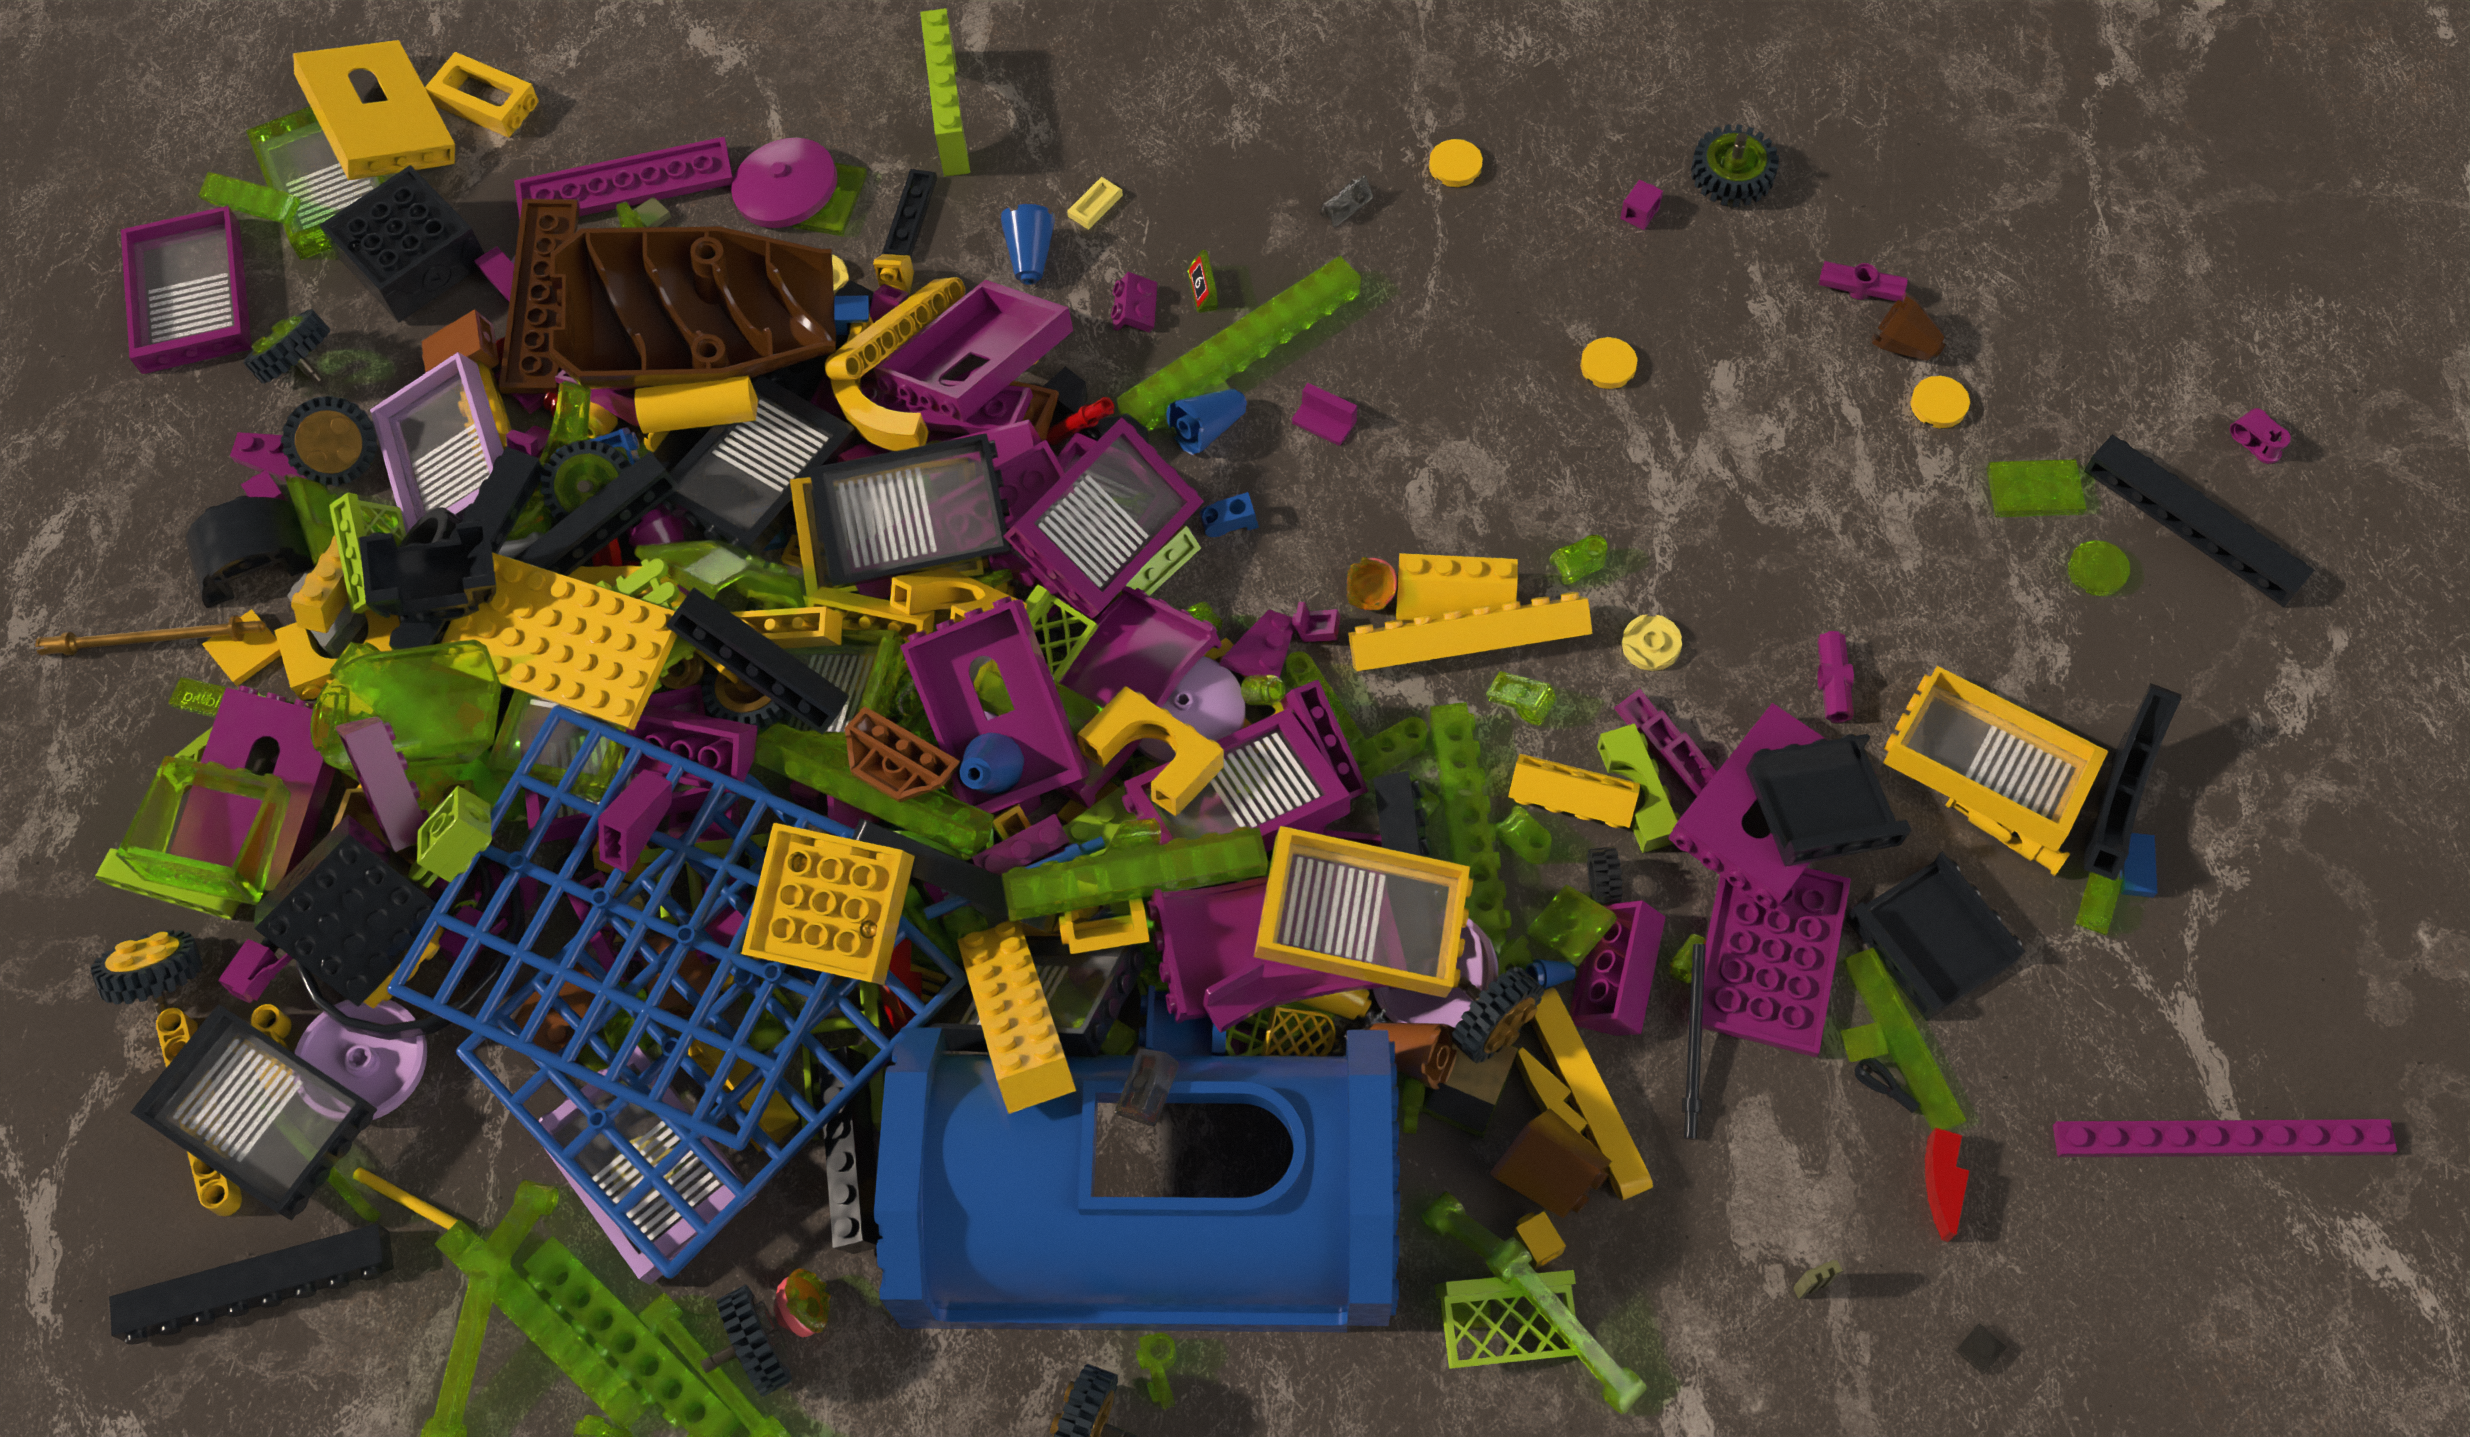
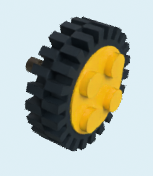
M167 930L166 932H154L150 937L147 934L141 935L140 940L134 941L132 938L112 947L113 951H105L102 957L94 961L95 964L91 965L90 972L99 996L105 1002L111 1003L113 1001L114 1004L120 1005L125 1001V1004H133L136 999L143 1002L147 1001L148 996H151L156 1013L161 1014L164 1010L169 1009L164 991L166 990L170 993L176 990L175 985L184 986L188 983L187 979H194L197 976L196 973L202 970L203 962L191 933H185L181 930L175 933L174 930Z

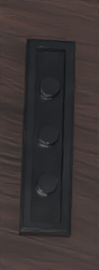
M910 169L882 254L909 255L910 258L912 257L937 181L936 172Z

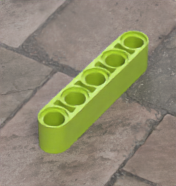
M113 848L109 849L95 875L96 879L107 885L227 920L233 919L246 893L244 888L232 882Z

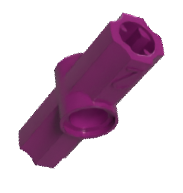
M1824 261L1818 284L1848 291L1849 295L1857 300H1864L1873 296L1893 301L1898 299L1902 301V295L1905 293L1908 279L1878 272L1876 267L1869 263H1861L1856 267Z
M1828 631L1827 633L1820 634L1817 639L1820 660L1817 673L1818 688L1823 690L1825 719L1831 721V723H1843L1852 720L1854 716L1851 694L1854 671L1852 664L1848 663L1845 635L1839 631Z

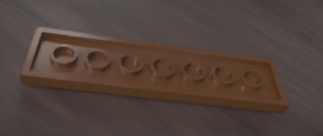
M576 199L522 200L499 381L501 393H559V383L556 382L555 377L561 372V368L551 359L549 354V327H557L556 315L561 313V307L557 305L550 279V256L553 250L577 232L580 204Z

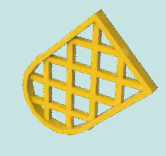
M1274 1006L1271 1008L1261 1056H1279L1270 1055L1275 1049H1277L1280 1056H1288L1293 1051L1297 1056H1308L1310 1053L1313 1056H1327L1335 1041L1334 1023L1329 1016L1315 1010ZM1279 1011L1289 1013L1284 1018H1282ZM1297 1013L1307 1015L1300 1020ZM1293 1016L1296 1025L1289 1030L1286 1022ZM1315 1016H1321L1323 1018L1319 1022H1317ZM1276 1017H1277L1278 1020H1279V1022L1275 1025V1021H1276ZM1311 1019L1314 1026L1306 1033L1303 1024ZM1327 1022L1329 1030L1323 1034L1320 1027ZM1282 1026L1285 1035L1277 1040L1274 1032ZM1300 1029L1303 1036L1295 1042L1292 1034ZM1317 1031L1320 1039L1312 1044L1309 1037ZM1288 1039L1291 1047L1283 1052L1280 1045ZM1306 1041L1309 1048L1301 1055L1298 1046ZM1323 1043L1325 1048L1318 1055L1315 1049Z

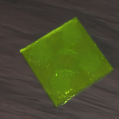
M1566 884L1527 929L1530 937L1578 967L1616 922L1617 918L1615 913Z

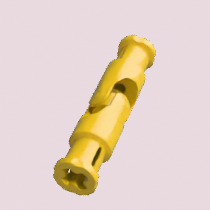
M1952 798L1945 805L1948 808H1955L1967 816L1969 822L1994 836L2029 861L2035 860L2048 868L2053 876L2057 874L2070 855L2069 852H2062L2059 849L2055 852L2018 833L2020 838L2013 837L2014 830L2004 825L2000 826V823Z

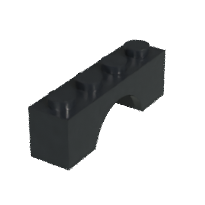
M1066 366L1043 386L1044 388L1058 391L1059 396L1054 413H1058L1064 419L1077 413L1079 408L1085 405L1088 398L1086 382ZM1128 413L1117 417H1104L1094 427L1080 430L1086 437L1098 441L1122 417L1149 444L1148 429ZM1116 441L1110 445V447L1128 454Z

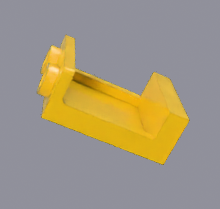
M1141 894L1128 896L1131 915L1074 923L1070 906H1065V916L1059 917L1062 945L1069 944L1070 954L1150 942Z

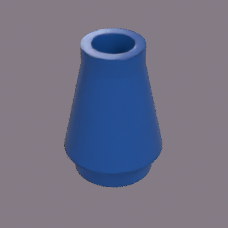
M1535 959L1525 969L1544 990L1575 978V967L1570 961L1559 962Z

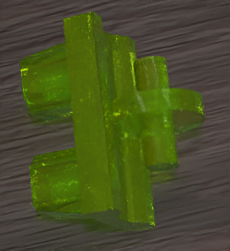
M1499 935L1494 941L1489 938L1497 956L1498 976L1502 973L1506 974L1507 971L1504 968L1510 962L1514 967H1521L1525 970L1526 966L1535 960L1525 947L1529 941L1524 935H1521L1518 939L1512 938L1502 949L1500 947L1506 942L1503 936Z

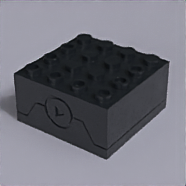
M411 165L319 225L342 263L398 323L479 269L474 261L485 254L472 228Z
M348 814L256 906L254 929L359 1007L397 965L404 960L444 890L434 882L426 888L420 885V880L416 882L410 879L408 874L412 865Z

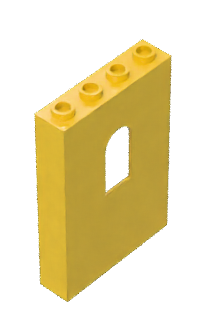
M399 40L293 53L294 75L348 181L399 173L409 165L415 170L455 164V143ZM357 69L372 72L388 100L362 104L348 77L349 73Z

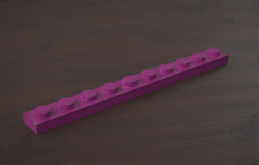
M2390 1119L2056 1121L2053 1124L2058 1157L2393 1155L2397 1152Z

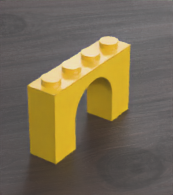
M945 567L892 577L890 606L908 615L938 609H951L950 619H954V622L958 623L966 619L965 613L981 607L983 612L994 608L993 602L1010 595ZM1010 596L1012 601H1013V600H1018V599H1016V598ZM1023 602L1025 609H1027V603Z
M366 610L365 615L369 629L365 642L354 653L338 659L322 657L316 638L311 630L298 627L297 622L274 630L291 689L302 701L314 699L321 695L326 680L352 683L365 677H373L389 668L406 664L403 659L396 657L389 646L391 633L396 627L400 626L401 617L390 614V617L385 618L372 610Z
M1127 686L1077 734L1081 753L1102 768L1125 745L1134 740L1153 738L1170 745L1175 751L1176 756L1151 782V799L1174 816H1177L1224 767V749L1216 741L1208 740L1199 734L1193 726L1182 723L1174 718L1167 709L1157 707L1148 701L1142 693L1134 692Z

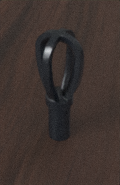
M1865 1057L1856 1065V1078L1870 1089L1887 1094L1889 1098L1895 1099L1911 1113L1920 1105L1916 1099L1901 1088V1085L1896 1083L1891 1072L1876 1058ZM1865 1065V1066H1867L1868 1068H1870V1069H1871L1874 1073H1876L1888 1086H1886L1885 1084L1881 1083V1082L1878 1081L1876 1078H1874L1872 1075H1870L1868 1072H1866L1865 1069L1863 1068V1066Z

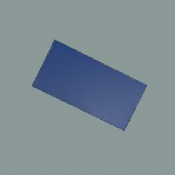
M2131 834L2129 854L2120 871L2122 895L2154 898L2157 894L2155 835Z

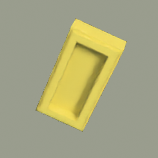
M1101 177L1067 211L1068 217L1089 230L1123 196L1122 189Z

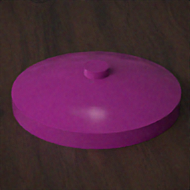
M805 138L776 140L758 148L741 163L732 181V197L742 216L755 225L767 228L792 226L812 217L826 205L833 195L837 184V169L829 152L813 140Z

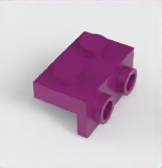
M1128 271L1121 280L1116 281L1113 288L1115 303L1111 311V318L1113 319L1112 329L1119 331L1126 324L1150 333L1155 325L1157 282Z

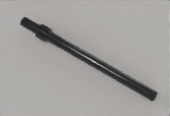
M1693 944L1686 1098H1682V1112L1685 1113L1684 1139L1697 1140L1698 1114L1702 1113V1099H1699L1705 944Z

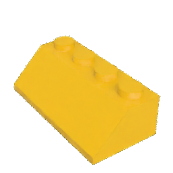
M1399 553L1396 620H1402L1403 623H1413L1415 617L1432 615V619L1444 618L1443 613L1450 611H1461L1462 615L1473 613V608L1481 606H1491V610L1502 609L1503 603L1516 601L1518 559Z

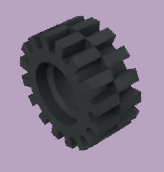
M1616 847L1588 849L1587 876L1589 877L1588 885L1592 903L1594 905L1621 903L1623 892L1621 887L1623 885L1621 879L1622 871Z

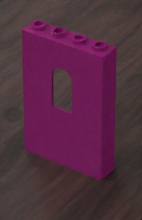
M984 280L873 367L877 378V385L880 391L964 422L1073 332L1069 308ZM970 354L989 360L958 385L944 386L939 383L945 374Z
M1010 596L993 602L994 608L983 612L981 607L965 613L966 619L955 623L954 619H950L937 624L938 631L928 635L926 630L908 636L910 642L900 646L940 750L962 763L963 754L968 744L979 735L991 732L1012 738L1019 745L1024 756V766L1020 781L1011 790L1003 794L989 795L967 787L960 777L961 766L951 776L968 822L1090 775L1022 599L1012 601ZM980 656H988L997 663L1015 709L990 720L986 718L970 676L971 663Z
M240 685L239 690L226 687L166 864L272 891L309 853L344 747L336 726L352 721L341 717L342 711L324 706L322 711L313 709L314 704L296 699L294 704L285 702L286 697L268 692L267 696L263 697L258 695V690ZM263 737H273L279 743L280 753L265 798L239 793L238 790L254 744Z
M1771 703L1679 819L1668 839L1677 848L1688 852L1701 861L1703 866L1714 870L1727 879L1733 887L1739 888L1750 895L1759 905L1775 912L1811 862L1785 867L1771 833L1765 838H1754L1744 831L1741 824L1742 817L1757 799L1745 768L1753 754L1761 749L1776 750L1790 744L1805 745L1826 738L1774 703Z

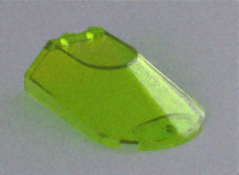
M720 540L642 544L637 545L635 549V555L642 561L646 558L651 561L656 558L661 559L668 565L667 577L690 592L695 587L712 600H714L718 591L729 586L765 610L806 608L798 580L787 574L789 570L787 567L775 562L769 563L763 558Z
M474 639L369 653L344 664L340 668L342 672L331 684L326 682L315 702L310 723L311 740L315 750L320 752L325 760L324 762L345 772L355 773L336 726L376 716L383 721V724L386 722L390 723L396 736V740L391 741L395 752L401 751L409 768L471 763L494 743L502 686L487 646Z

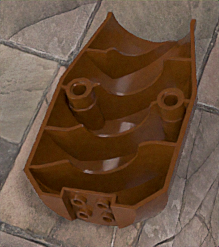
M709 226L580 228L551 252L550 279L557 305L561 307V313L556 315L557 327H549V354L551 359L584 389L646 388L717 381L749 375V378H753L816 357L836 353L832 249H819L725 227Z

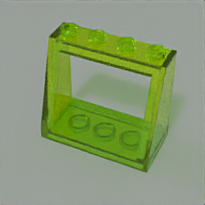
M165 755L116 856L143 881L257 906L266 884L291 792L283 784V780L273 774L260 776L240 767L232 770L212 761L204 764L184 755H180L179 758ZM186 784L263 800L232 868L166 853Z

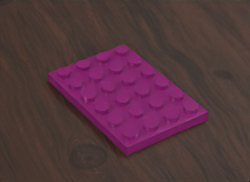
M1807 868L1775 912L1767 907L1759 905L1754 898L1741 889L1733 887L1727 879L1719 875L1705 942L1702 1029L1817 1058L1821 1046L1851 878Z

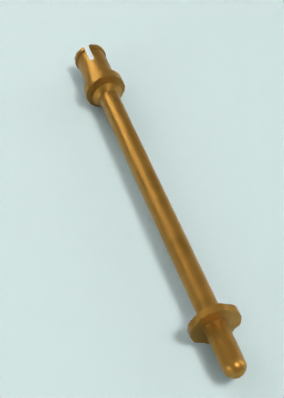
M238 615L229 618L227 624L77 637L72 632H65L61 636L38 637L35 647L44 646V649L36 650L41 656L63 653L67 656L75 655L80 648L230 635L237 642L243 640L245 633L265 631L267 625L264 621L243 622Z

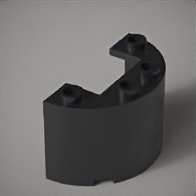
M239 496L232 501L209 507L191 525L186 536L187 549L201 598L206 608L235 598L233 589L227 583L231 580L279 562L291 576L315 568L318 564L303 512L289 501L278 498Z
M472 519L465 523L456 524L460 539L447 538L439 542L427 544L411 543L405 547H397L392 533L376 532L369 536L359 537L367 606L373 612L385 618L390 617V614L400 616L401 622L436 623L473 614L479 611L478 605L482 602L489 604L495 597L497 587L488 520Z

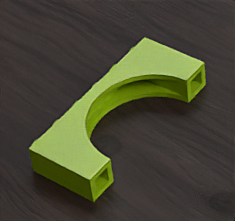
M947 9L922 11L920 14L934 129L944 177L970 173L969 158L955 75V72H957L956 57Z

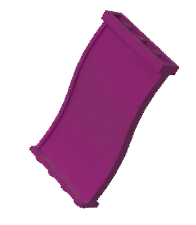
M1125 585L1121 590L1122 595L1095 621L1099 627L1056 685L1077 743V734L1125 686L1134 692L1142 693L1148 701L1157 707H1163L1171 693L1196 662L1212 647L1217 649L1221 647L1222 644L1216 634V627L1206 620L1201 622L1193 618L1190 613L1183 609L1178 611L1172 608L1162 599L1155 600L1149 597L1139 588L1134 590ZM1143 738L1125 745L1103 768L1082 754L1090 775L1053 790L1090 809L1097 800L1095 794L1126 763Z
M1342 864L1334 865L1320 951H1315L1314 946L1328 865L1323 866L1309 949L1304 948L1317 867H1312L1299 947L1293 946L1306 874V868L1301 869L1288 945L1283 944L1295 870L1289 872L1277 944L1357 960L1356 953L1369 873H1374L1362 958L1357 961L1407 971L1385 882L1372 962L1366 961L1379 876L1382 875V873ZM1341 866L1344 867L1329 954L1324 953L1338 868ZM1351 868L1354 869L1341 954L1338 956L1335 955L1348 871ZM1360 870L1365 871L1352 953L1351 958L1345 957ZM1268 876L1193 890L1161 892V889H1154L1150 901L1146 903L1147 916L1149 921H1154L1156 932H1153L1154 948L1156 952H1161L1163 963H1160L1159 966L1162 982H1167L1169 994L1166 995L1168 1012L1170 1014L1174 1013L1176 1024L1183 1023L1184 1020L1209 1018L1203 1008L1205 990L1260 959L1254 957ZM1261 959L1265 964L1262 976L1277 995L1276 1002L1266 1008L1341 992L1389 987V990L1399 989L1397 987Z

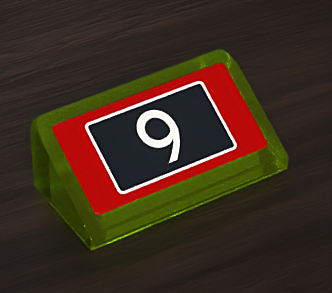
M1205 249L1200 251L1188 268V276L1198 313L1213 311L1218 308L1217 290L1208 252Z

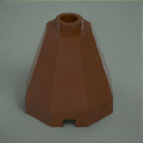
M1905 292L1902 295L1903 302L1898 299L1881 321L1878 328L1882 332L1879 336L1874 333L1871 338L1872 344L1882 350L1926 361L1932 356L1937 358L1946 345L1943 343L1945 336L1918 301Z

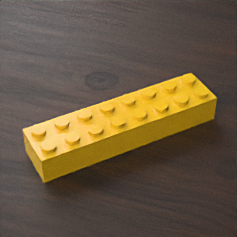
M1005 921L994 928L982 932H971L964 938L958 939V945L982 1030L1008 1114L1076 1091L1020 921Z

